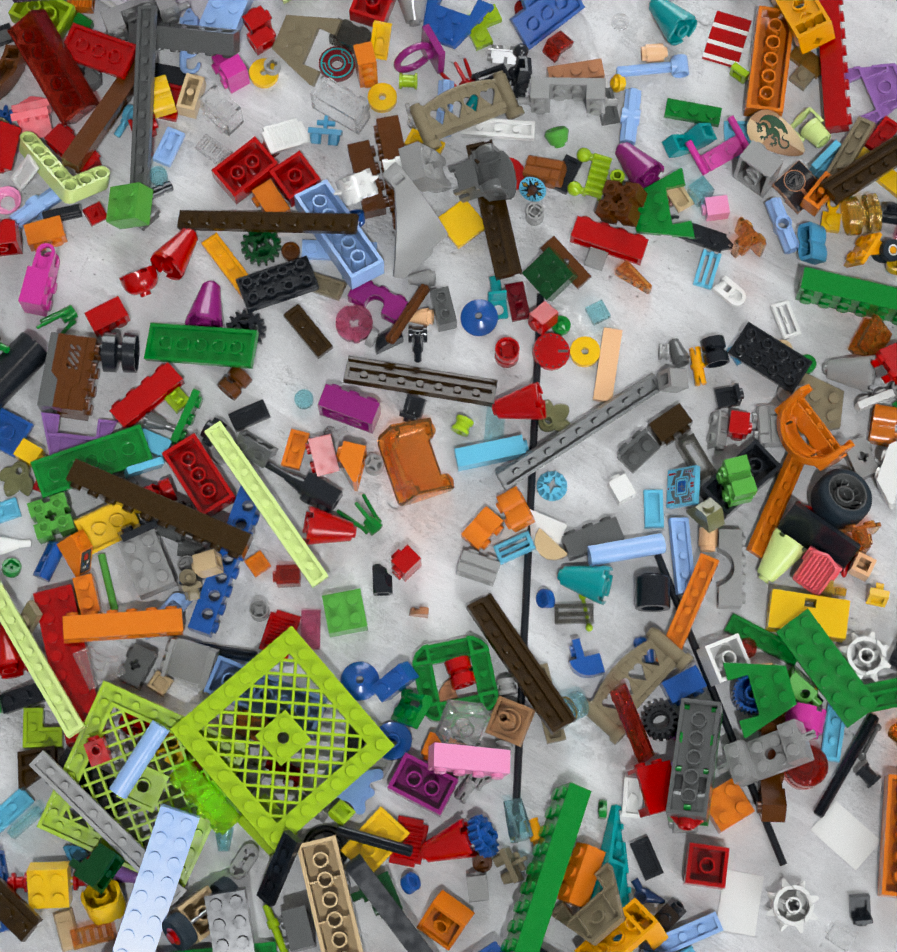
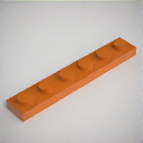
M789 453L786 456L746 549L759 559L763 558L772 533L779 525L804 467L803 463L794 459Z
M703 553L700 554L666 635L681 650L685 645L720 562Z

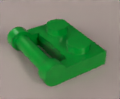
M405 688L401 692L402 698L398 706L395 707L391 719L405 726L418 729L432 703V697L427 694L420 695L414 693L411 689ZM412 700L420 703L419 707L409 704Z

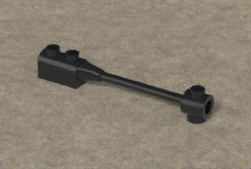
M215 417L205 424L200 434L203 437L202 442L209 447H212L213 444L204 431L221 421ZM221 421V423H222V424L224 425V427L226 428V427H227V424H225L223 421ZM268 461L265 467L284 478L301 495L299 499L308 505L310 502H313L317 505L316 508L325 512L332 513L343 496L341 490L310 472L304 478L287 472Z

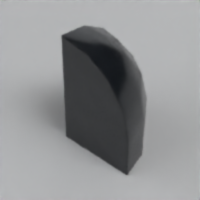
M391 328L382 332L375 343L376 355L403 343L402 333L395 344L392 345L388 344L385 340Z

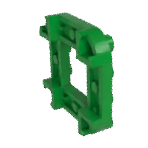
M466 636V638L442 643L426 644L415 653L412 665L419 676L415 680L418 694H427L432 697V703L425 714L429 721L444 723L483 715L494 708L498 699V689L490 650L481 639L474 636ZM468 655L471 658L478 695L440 702L432 665L442 664L450 659Z

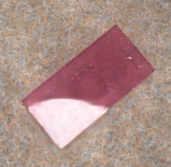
M301 610V637L312 650H320L321 610Z

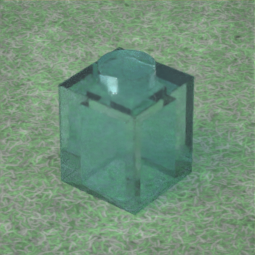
M701 176L688 186L687 193L695 205L700 207L706 197H713L715 189L704 176Z

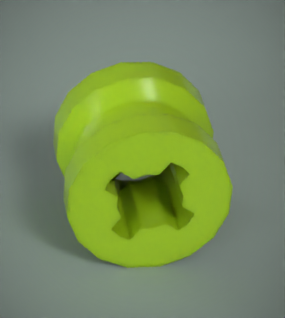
M458 414L456 416V423L452 425L451 430L458 435L468 437L469 429L473 427L474 422L468 417Z

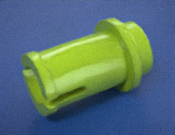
M615 169L611 172V180L620 181L621 184L624 181L625 174L623 171Z

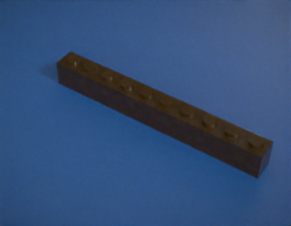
M75 459L66 477L67 482L70 484L69 487L74 490L80 491L83 489L87 491V495L95 499L99 496L105 499L104 502L111 506H115V504L120 505L122 510L132 514L136 512L140 514V518L146 521H150V519L157 521V525L162 528H173L176 534L183 537L187 534L192 537L193 541L199 544H203V542L210 544L209 547L218 552L224 550L228 552V556L234 559H238V557L244 559L254 539L252 534L78 459Z

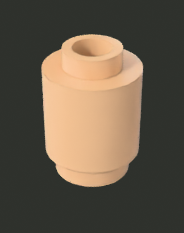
M663 43L645 44V46L641 47V61H646V63L664 62V58L668 57L667 47H664Z
M703 527L699 528L698 547H700L701 552H715L716 547H718V528L711 533H708Z

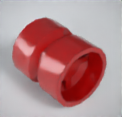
M511 337L501 338L495 346V361L499 366L511 368L517 364L520 351L518 342Z
M168 477L159 480L157 485L152 483L143 487L173 501L178 500Z
M468 655L459 656L444 663L447 674L451 675L449 681L452 690L463 689L476 683L474 672L469 670L472 666Z

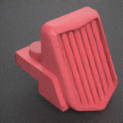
M30 96L19 104L11 106L13 112L10 114L11 120L17 121L21 128L20 133L30 131L36 134L38 138H43L53 129L50 116L52 112L50 97Z
M811 545L802 557L804 561L794 573L792 579L812 594L820 596L829 582L837 578L843 567L836 563L828 553L821 552Z

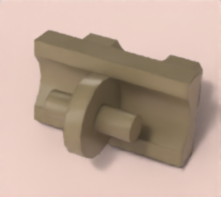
M182 570L179 574V580L182 583L178 584L179 591L184 592L185 599L188 601L200 599L198 588L202 587L201 581L196 580V574L193 570Z
M510 847L499 850V853L492 860L496 867L505 864L508 870L500 875L503 884L518 883L525 880L521 871L526 870L523 862L528 860L527 856L520 857L518 851L512 853Z

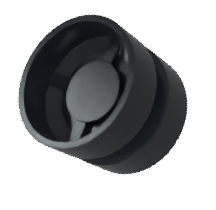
M104 332L100 347L103 372H117L121 362L123 373H137L140 356L138 333H124L122 343H120L118 333Z

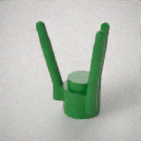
M68 305L40 319L41 324L37 325L36 328L40 329L61 318L64 324L69 323L61 332L65 334L77 323L75 319L78 318V314L71 305Z
M362 494V497L372 514L371 516L366 513L358 502H355V506L366 518L363 522L365 526L342 511H336L346 520L353 522L366 535L370 533L373 536L383 527L381 524L382 520L377 516L365 494Z

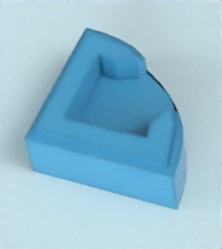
M67 845L63 847L69 861L74 858L80 862L89 856L86 850L79 846Z

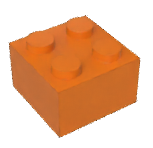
M733 778L713 789L709 819L719 834L755 812L740 786L734 784Z

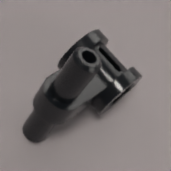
M408 326V343H412V351L414 352V361L416 363L422 361L423 342L427 343V326Z

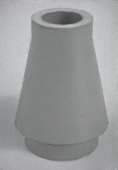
M429 269L409 274L408 284L416 286L425 284L431 288V286H436V273Z

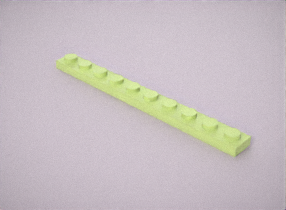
M221 421L205 430L204 433L311 587L314 588L329 578Z
M0 580V622L66 737L70 739L85 729L86 726Z

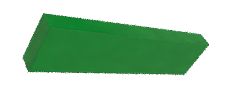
M734 613L732 614L724 632L730 635L738 633L740 639L790 666L796 664L797 660L779 636Z

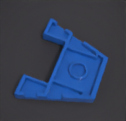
M427 0L423 26L426 24L430 25L441 45L456 49L470 35L471 30L484 20L483 17L488 12L491 13L494 6L482 0H477L469 16L440 6L442 0Z

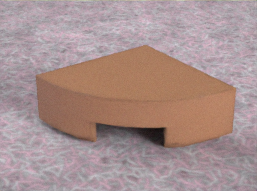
M412 607L409 611V616L428 618L429 615L428 607H419V609Z
M449 680L443 684L439 691L440 702L458 698L456 690H452Z

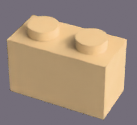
M186 73L176 105L178 115L197 118L206 89L204 77Z

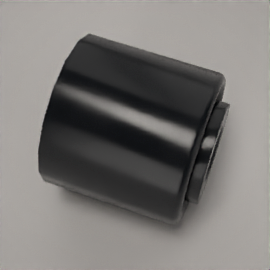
M644 573L635 578V609L642 612L669 610L670 578L661 573Z

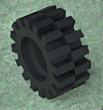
M656 703L654 707L652 705L649 706L650 709H646L645 716L643 715L642 724L648 736L652 737L653 740L659 739V741H663V739L669 740L670 736L674 737L678 727V716L675 710L669 705L666 706L665 703H662V705ZM663 715L668 718V725L665 728L657 729L653 725L654 719L657 716Z

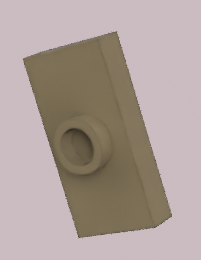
M313 272L319 285V290L313 291V293L340 301L347 284Z
M34 600L27 601L20 614L31 634L43 615Z

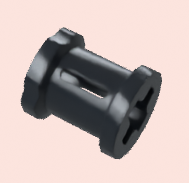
M867 762L855 775L860 776L869 789L881 776L877 775Z

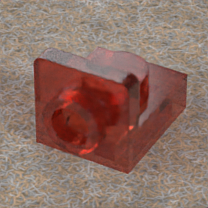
M560 30L547 40L542 52L555 63L562 53L572 47L574 41Z

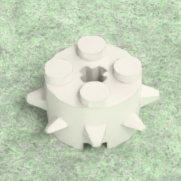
M370 168L362 170V172L344 177L335 182L338 190L333 195H340L345 206L378 194L375 180L379 178V175H372Z
M871 632L869 636L858 637L855 633H852V642L848 646H840L839 650L844 654V658L860 679L871 677L877 682V672L882 668L891 667L885 660L889 645H882L880 641L875 640L874 632ZM862 654L868 656L866 661L861 658Z
M782 879L779 891L767 893L772 901L771 909L766 913V916H774L775 920L780 923L779 931L782 932L788 926L795 927L799 933H803L805 922L809 919H818L813 913V903L819 897L810 896V893L805 889V881L798 885L790 886L785 879ZM793 901L795 902L794 906L796 907V910L793 909L791 911L789 909L790 907L788 906V903H791Z

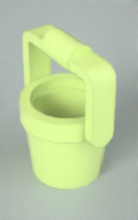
M808 107L794 119L795 121L790 126L795 130L806 119L807 115L812 112L817 118L810 120L802 128L800 134L797 131L796 133L803 142L808 140L817 148H822L830 140L831 134L822 124L824 119L811 107Z

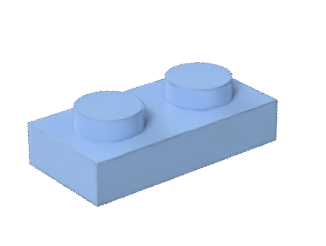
M167 127L152 158L153 161L170 168L185 138V133Z

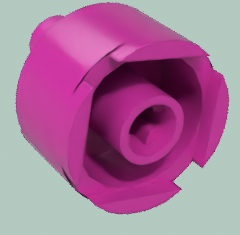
M797 702V705L786 711L785 720L787 722L796 719L803 722L806 732L814 729L817 737L813 739H818V736L823 733L827 711L822 709V712L817 711V706Z

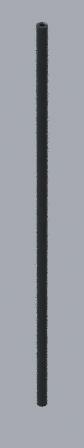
M662 554L655 555L654 558L661 574L670 578V597L677 611L681 602L680 598L675 594V586ZM691 628L687 639L712 700L721 702L716 687H711L696 650L700 648ZM722 704V725L729 742L733 743L737 739ZM753 783L747 785L756 806L757 801L759 802L756 785ZM762 822L779 865L787 864L771 822Z

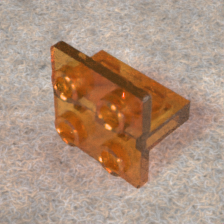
M741 216L734 230L739 238L735 240L730 254L736 259L739 255L744 256L751 249L758 257H761L767 244L766 239L761 233H757L753 229V225L749 220H745Z
M873 314L871 319H864L848 350L850 353L860 356L875 355L877 351L886 347L892 333L877 314Z
M874 520L864 522L861 526L850 524L844 526L841 532L862 545L858 552L866 554L873 544L871 535L879 530L881 522L875 523Z

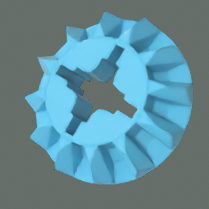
M547 471L538 479L537 491L543 499L557 501L566 494L567 481L563 474L557 471ZM555 479V485H557L558 487L553 488L552 492L550 493V487L547 485V483L550 484L551 481Z

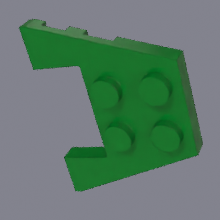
M682 168L644 188L647 192L644 206L638 208L641 214L636 226L638 234L668 235L677 238L687 237L688 239H695L692 220L677 224L672 223L667 190L686 186Z
M723 663L728 681L744 676L749 677L759 716L739 721L744 738H748L797 705L786 666Z

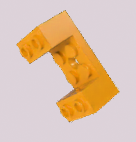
M771 0L773 7L779 8L791 28L794 42L802 55L835 39L832 21L819 0ZM802 3L804 4L801 8H795Z
M634 898L623 907L624 922L596 946L585 940L574 951L632 952L643 941L654 951L669 937L659 921ZM622 935L619 941H613L615 936Z

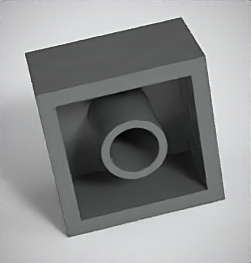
M303 905L281 911L282 916L279 917L281 929L286 930L287 936L283 937L286 949H290L291 952H299L315 948L316 943L307 907Z

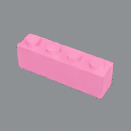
M434 742L429 746L428 770H433L435 774L453 772L455 776L472 774L474 778L491 776V779L501 780L510 774V750Z

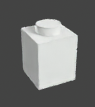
M616 474L609 479L610 482H608L607 487L618 506L635 498L636 491L626 474L621 476Z

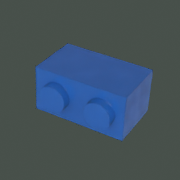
M407 661L398 664L374 683L371 688L379 700L385 702L393 699L418 679L419 676Z
M695 665L662 682L660 687L671 706L676 704L678 707L681 705V698H688L692 695L696 698L705 693L703 689L707 687V684Z

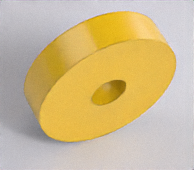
M267 58L256 60L249 69L251 82L259 88L272 87L279 78V73L274 76L268 74L261 75L265 71L264 61ZM271 63L270 69H274V63Z
M378 83L370 88L368 104L372 110L378 113H387L396 106L397 93L391 85ZM384 96L385 99L380 100L379 97Z
M579 337L572 343L570 358L577 366L591 367L599 359L600 347L593 338ZM585 349L588 351V354H583L581 351Z

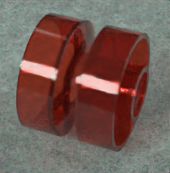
M813 745L810 746L815 760L784 771L785 781L797 790L814 788L825 779L828 773L826 755Z

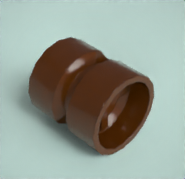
M231 367L227 372L228 376L223 377L216 385L225 395L235 401L241 395V389H246L252 382V379L241 368Z

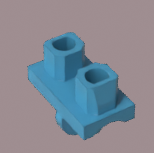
M325 115L324 120H317V125L323 126V128L308 127L311 144H321L323 134L329 135L328 145L338 146L340 136H343L342 130L328 129V126L335 127L336 121H329V115Z

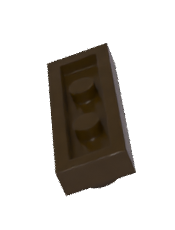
M299 304L283 315L318 359L333 349V345Z

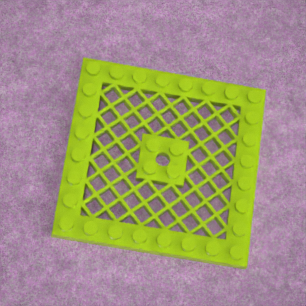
M292 626L170 729L274 852L283 831L290 830L294 834L297 833L395 746ZM289 654L293 659L284 658ZM280 662L279 672H270ZM283 662L294 663L293 673H283ZM297 664L305 674H296ZM265 675L264 685H255ZM268 675L279 676L278 686L267 685ZM282 676L293 677L292 687H281ZM296 677L307 678L306 688H295ZM310 679L318 689H309ZM250 688L249 698L239 697ZM253 688L264 689L263 699L252 698ZM267 689L278 690L277 700H266ZM281 690L292 691L291 701H280ZM295 691L306 692L305 702H294ZM309 692L319 693V703H308ZM323 695L331 704H322ZM238 701L249 702L248 712L237 711ZM234 702V711H224L225 708ZM252 702L263 703L262 713H251ZM266 703L277 704L276 714H265ZM280 704L291 705L290 714L286 710L279 714ZM294 705L305 706L304 716H293ZM308 706L318 707V718L307 717ZM322 707L332 708V719L321 718ZM336 710L344 719H335ZM219 714V724H208ZM223 714L233 715V725H222ZM237 715L247 716V726H236ZM251 716L262 717L261 727H250ZM265 717L275 718L264 727ZM294 719L304 720L303 729ZM307 720L317 721V732L306 731ZM321 721L331 722V733L320 732ZM335 722L345 723V734L334 733ZM349 725L358 735L348 734ZM204 727V734L202 736L199 731ZM207 727L218 728V737L207 738ZM222 728L232 729V740L221 739ZM236 729L246 730V741L235 740ZM250 730L260 731L255 735L258 741H249ZM281 732L288 735V741L285 744L280 743L277 739L278 734ZM307 734L316 735V746L306 745L311 740ZM320 735L330 736V747L319 746ZM334 736L344 737V748L333 747ZM348 737L358 738V749L347 748ZM362 740L366 744L363 748H361ZM207 741L217 742V750L215 751ZM220 742L231 743L230 754L220 753ZM235 743L245 744V755L234 754ZM249 744L259 745V756L248 755ZM263 747L272 757L262 756ZM305 748L315 749V760L304 759ZM301 749V759L291 758ZM319 749L329 750V761L318 760ZM333 750L343 751V762L332 761ZM347 751L357 752L346 762ZM220 756L230 757L229 767ZM233 757L244 758L243 769L233 768ZM248 758L258 759V770L247 769ZM262 759L272 760V771L261 770ZM290 761L300 762V773L289 772ZM276 762L280 766L286 762V772L275 771ZM304 762L314 763V774L303 773ZM318 763L328 764V775L317 774ZM332 764H333V765H342L338 770H336V771L331 775V773H332ZM234 772H243L242 782ZM246 773H257V783L246 784ZM261 774H271V785H260ZM275 775H285V786H274ZM289 776H299V787H288ZM303 777H313V788H302ZM317 778H327L316 788ZM246 787H256V796L254 797ZM270 788V799H259V789ZM274 789H284V801L273 800ZM288 790H298V801H287ZM302 791H312L301 801ZM259 802L269 803V812ZM273 803L283 804V815L272 814ZM287 804L296 805L286 814ZM272 817L282 819L276 823V821Z
M103 680L84 722L86 728L80 731L63 769L78 784L84 774L87 783L81 785V787L88 786L92 797L97 802L98 797L107 795L110 805L103 808L105 810L112 808L114 819L121 826L120 819L130 816L133 826L125 830L127 832L135 830L138 838L136 841L144 848L143 841L150 839L151 835L142 838L138 828L148 824L152 834V822H155L157 819L156 817L150 820L147 811L153 813L157 807L159 812L160 804L170 801L171 807L176 808L173 799L183 796L186 806L180 808V810L188 809L190 813H193L191 808L201 804L196 814L200 818L178 881L185 888L226 799V795L213 780L211 781L210 776L204 769L193 773L190 762L196 760L194 758L188 760L185 752L186 748L183 747L178 739L180 748L170 752L167 741L176 738L173 735L165 738L162 742L167 753L157 756L155 753L150 761H155L158 770L147 766L128 797L124 799L117 795L116 797L123 800L114 803L110 794L112 791L108 789L105 779L113 776L116 778L120 771L117 772L114 761L123 758L126 763L127 756L133 752L125 753L122 743L132 740L135 748L137 745L135 738L142 736L147 730L144 721L151 724L152 720L170 730L185 716ZM114 707L120 710L112 713ZM122 713L125 724L116 727L112 716ZM126 713L138 719L129 722ZM109 719L112 729L103 732ZM140 721L144 732L134 735L130 725ZM127 726L130 737L120 740L117 730ZM204 727L199 731L202 736L204 734ZM207 727V738H217L218 731ZM113 731L117 742L109 744L108 747L119 745L122 755L102 764L86 768L89 759L83 744L88 742L87 738L99 735L101 738L104 734ZM221 733V739L232 740L231 737ZM207 741L216 751L217 742ZM220 742V753L230 754L231 743ZM235 743L234 754L245 755V744ZM181 751L185 761L175 765L172 754ZM168 756L171 767L162 770L158 759ZM222 757V760L229 767L230 757ZM233 757V768L239 769L244 758ZM110 763L113 773L104 777L100 766ZM186 764L190 775L180 778L177 767ZM97 768L100 778L90 781L87 771ZM173 769L176 780L168 782L170 775L164 772ZM205 773L208 783L198 786L195 776ZM191 778L195 788L185 791L181 781ZM102 781L105 792L96 795L92 784ZM140 781H146L149 784V789L146 792L138 789ZM178 783L181 793L171 796L168 786ZM209 786L204 798H202L199 789ZM165 788L168 798L159 801ZM53 789L36 827L91 852L101 843L123 858L88 823L85 826L76 822L82 819V817L74 818L70 809L71 806ZM196 791L200 801L190 804L186 794ZM125 803L128 813L118 816L115 806ZM129 803L140 807V809L132 811ZM66 811L69 815V818L64 816ZM143 811L146 821L136 824L133 814ZM125 860V862L123 863L122 866H124V867H126V868H128V869H130V870H133V871L137 872V871Z

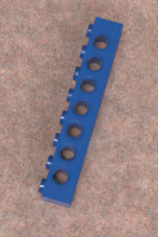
M240 486L227 524L237 528V524L244 521L247 525L241 530L253 536L251 530L253 525H257L260 515H258V509L242 486ZM246 504L253 505V509L250 511H244L243 507ZM224 550L218 552L222 556V563L226 557H230L227 555L228 552ZM240 557L238 559L233 558V562L230 565L223 563L224 573L205 579L200 592V599L197 600L188 625L190 631L212 638L213 633H217L220 625L218 623L219 616H223L225 612V600L231 596L233 590L231 586L232 581L237 579L240 571L238 565L244 559ZM225 575L227 579L223 583H218L217 577ZM213 593L220 594V598L217 601L210 600V596ZM206 611L213 612V616L210 619H204L203 615Z

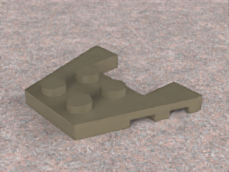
M286 15L272 50L309 85L315 87L321 72L305 65L319 29L337 36L343 20L338 18Z
M806 373L798 384L801 387L809 384L813 389L805 396L806 401L829 431L840 429L844 391Z
M608 862L594 874L603 887L601 892L574 915L564 902L560 903L551 915L594 946L625 921L614 870Z

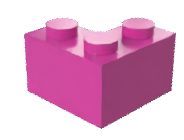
M218 54L211 57L213 72L216 75L219 74L223 88H228L231 94L250 84L247 67L238 54L231 58H224Z

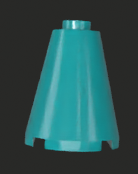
M669 0L650 1L649 10L666 40L671 45H679L684 42L682 38L686 35L688 37L692 35L697 27V20L693 14Z
M564 566L563 569L559 570L557 579L560 581V585L598 604L604 605L606 603L603 600L604 596H609L612 586L613 575L609 573L613 571V568L609 566Z

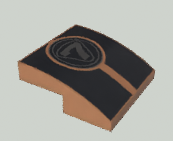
M799 160L772 187L798 215L803 210L800 206L803 198L818 180Z

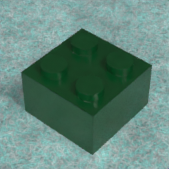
M550 247L523 271V275L550 302L578 277L576 272L556 250Z

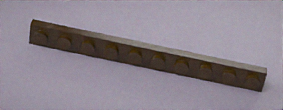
M180 210L177 228L179 230L191 228L194 231L357 234L359 216L357 214Z

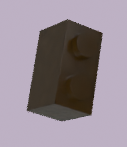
M679 403L649 423L647 430L660 446L664 444L668 446L676 440L675 437L680 433L684 435L691 430L693 420Z

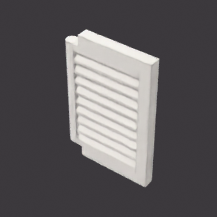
M297 118L262 128L261 136L271 155L311 143L302 121L298 122Z

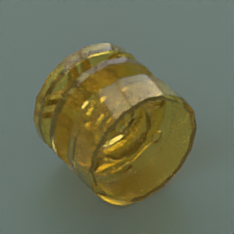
M870 193L868 196L866 194L861 195L860 203L856 196H851L841 203V219L847 236L861 235L863 228L866 233H871L872 230L873 232L881 231L882 210L876 193Z

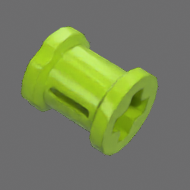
M399 72V89L408 87L417 90L418 73L406 75Z

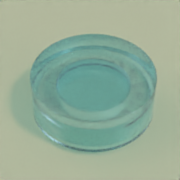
M161 166L153 167L150 173V181L153 185L157 186L160 184L162 186L168 180L167 171Z
M303 389L295 394L294 400L298 408L308 409L313 405L314 398L310 391Z

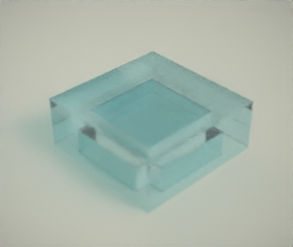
M603 300L585 308L593 325L599 324L611 317Z

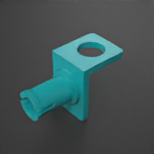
M495 276L489 277L491 292H488L487 301L493 304L494 307L497 305L503 307L504 312L498 315V320L508 319L507 290H502L501 280L496 281Z

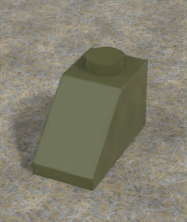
M711 497L686 510V513L708 533L725 524L722 507Z

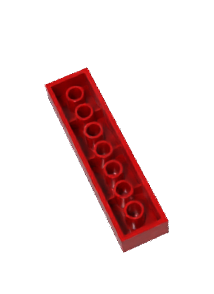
M72 584L33 593L35 603L43 614L39 623L48 663L84 723L98 694L87 642L64 643L62 616L72 612L81 615L75 588ZM79 733L70 739L65 735L66 744L69 747L74 746Z

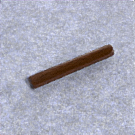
M421 284L386 335L385 340L388 344H395L429 293L428 285Z

